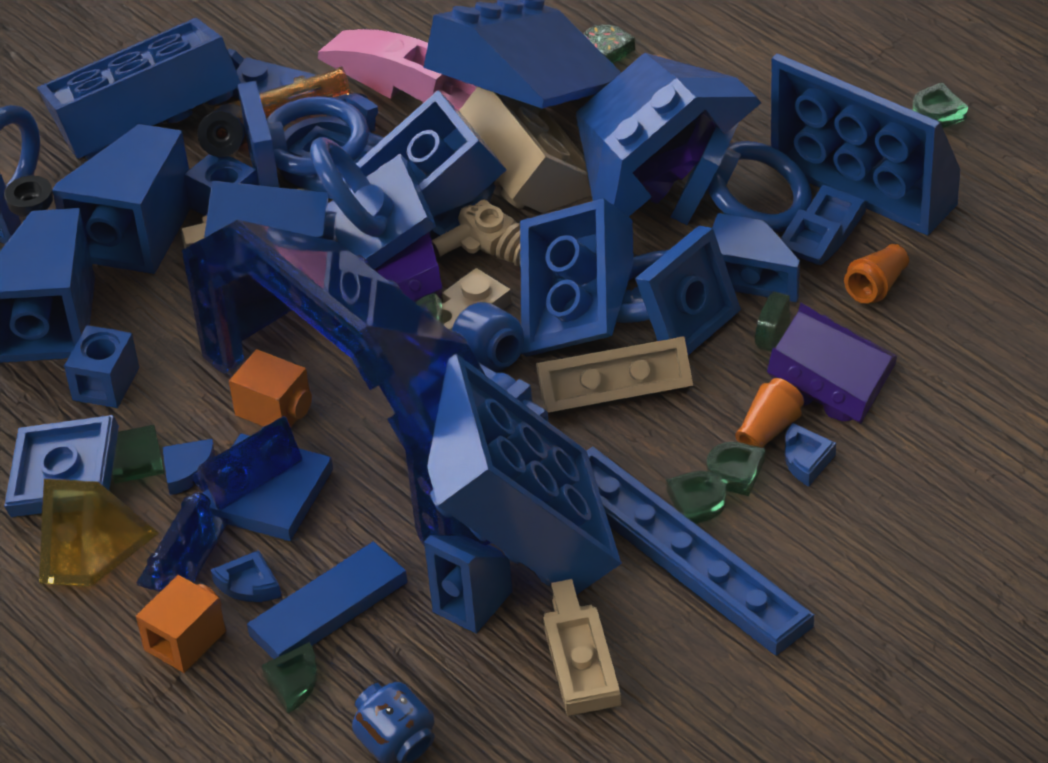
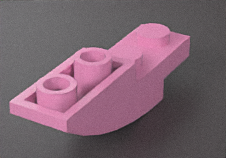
M367 29L346 30L338 34L318 52L317 59L389 99L402 90L414 98L425 102L439 90L459 111L477 88L475 85L423 68L428 43L398 33Z

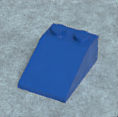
M439 90L356 163L367 177L401 154L410 163L433 217L473 201L507 170L468 120ZM342 177L343 181L345 182V184L347 185V187L350 189V186H349L348 183L345 181V179Z
M606 199L591 201L520 221L521 326L524 336L521 354L528 357L612 336L634 264L633 222L631 218Z

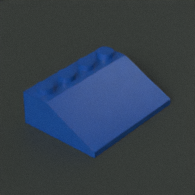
M497 0V3L476 2L475 7L454 6L450 12L435 14L433 16L423 67L539 108H546L597 94L621 73L560 10L545 6V0Z
M194 18L37 87L71 152L77 159L85 156L86 160H89L138 124L153 126L165 120L168 123H175L192 115L193 111L191 108L208 102L209 105H215L228 100L233 96L232 90L238 88L237 84H241V81L222 36L198 18Z
M778 53L772 57L771 147L789 156L802 169L810 184L819 188L822 185H826L865 199L866 209L927 236L958 205L960 167L939 121Z
M455 354L448 359L427 465L433 487L431 499L434 505L444 516L448 518L453 516L468 526L479 540H488L503 550L504 554L513 563H522L534 571L547 586H551V583L572 579L577 595L622 564L586 449L459 355Z

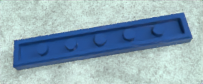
M592 446L587 450L609 525L618 534L775 656L814 627V614L596 448Z

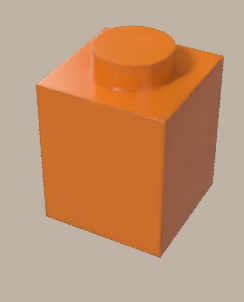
M258 349L252 353L229 380L235 415L284 435L298 419L303 418L307 414L312 403V394L309 389L306 368Z
M177 575L136 615L143 649L182 673H185L226 632L221 601L218 595L204 584L196 585L180 575Z

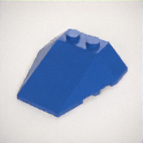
M648 53L642 54L576 111L592 200L604 198L629 217L652 197L632 172L702 112L726 134L760 105V100L737 77Z

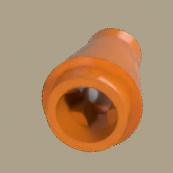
M889 244L882 250L852 261L844 277V285L848 294L857 302L864 304L883 300L900 273L908 266L909 257L907 252L900 245Z
M773 378L769 383L762 384L757 391L742 426L735 433L739 444L750 452L759 453L768 442L799 419L802 414L801 407L804 405V398L800 391L788 381L780 378Z

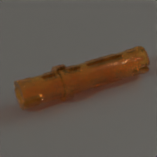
M341 66L335 70L306 79L303 75L294 77V83L259 93L262 106L277 101L275 104L263 107L267 119L276 109L291 101L315 96L335 98L344 94H351V89L345 70ZM322 87V88L319 89V90H316V91H313V92H310V93H307V94L305 93V92H308V91H310V90H313V89ZM297 94H302V95H299V96H297V97L288 99V98L291 97V96H294V95H297ZM240 100L228 103L241 106Z

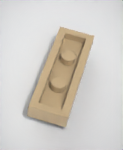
M685 337L536 363L543 407L547 412L693 386Z

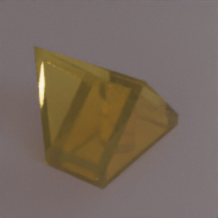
M46 478L43 485L39 583L93 586L158 535L159 532L98 481Z

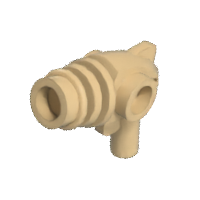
M481 200L475 205H468L462 208L458 215L460 225L432 240L434 252L438 258L462 246L468 253L474 254L481 250L491 255L496 254V257L501 260L514 262L515 266H521L520 223H517L513 218L504 214L500 208L491 205L486 200Z

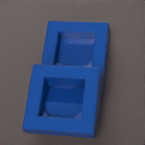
M822 185L807 211L801 209L797 211L781 240L796 257L822 265L840 248L866 211L865 199Z

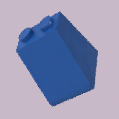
M138 124L55 184L52 192L56 209H80L92 264L151 274L156 273L191 209L184 176L189 170L183 133L181 130Z
M212 181L200 263L203 309H219L322 279L324 262L334 261L336 245L335 228L337 212L328 211V193Z
M79 208L31 211L1 249L0 363L68 359L86 325L90 326L95 275Z

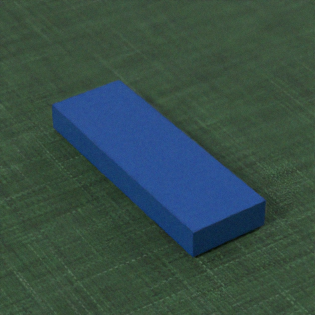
M373 541L247 623L249 636L282 666L406 584V570Z

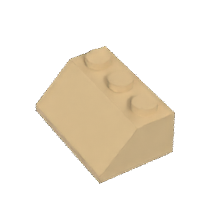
M477 86L459 112L468 120L507 169L495 180L503 187L501 195L506 201L519 209L527 206L545 213L591 195L584 155L545 108H539Z

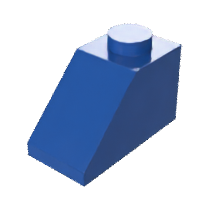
M718 213L712 228L734 291L797 302L799 298L800 260L763 220Z
M430 535L424 542L432 611L477 634L512 593L510 559L496 547L483 545L466 536Z

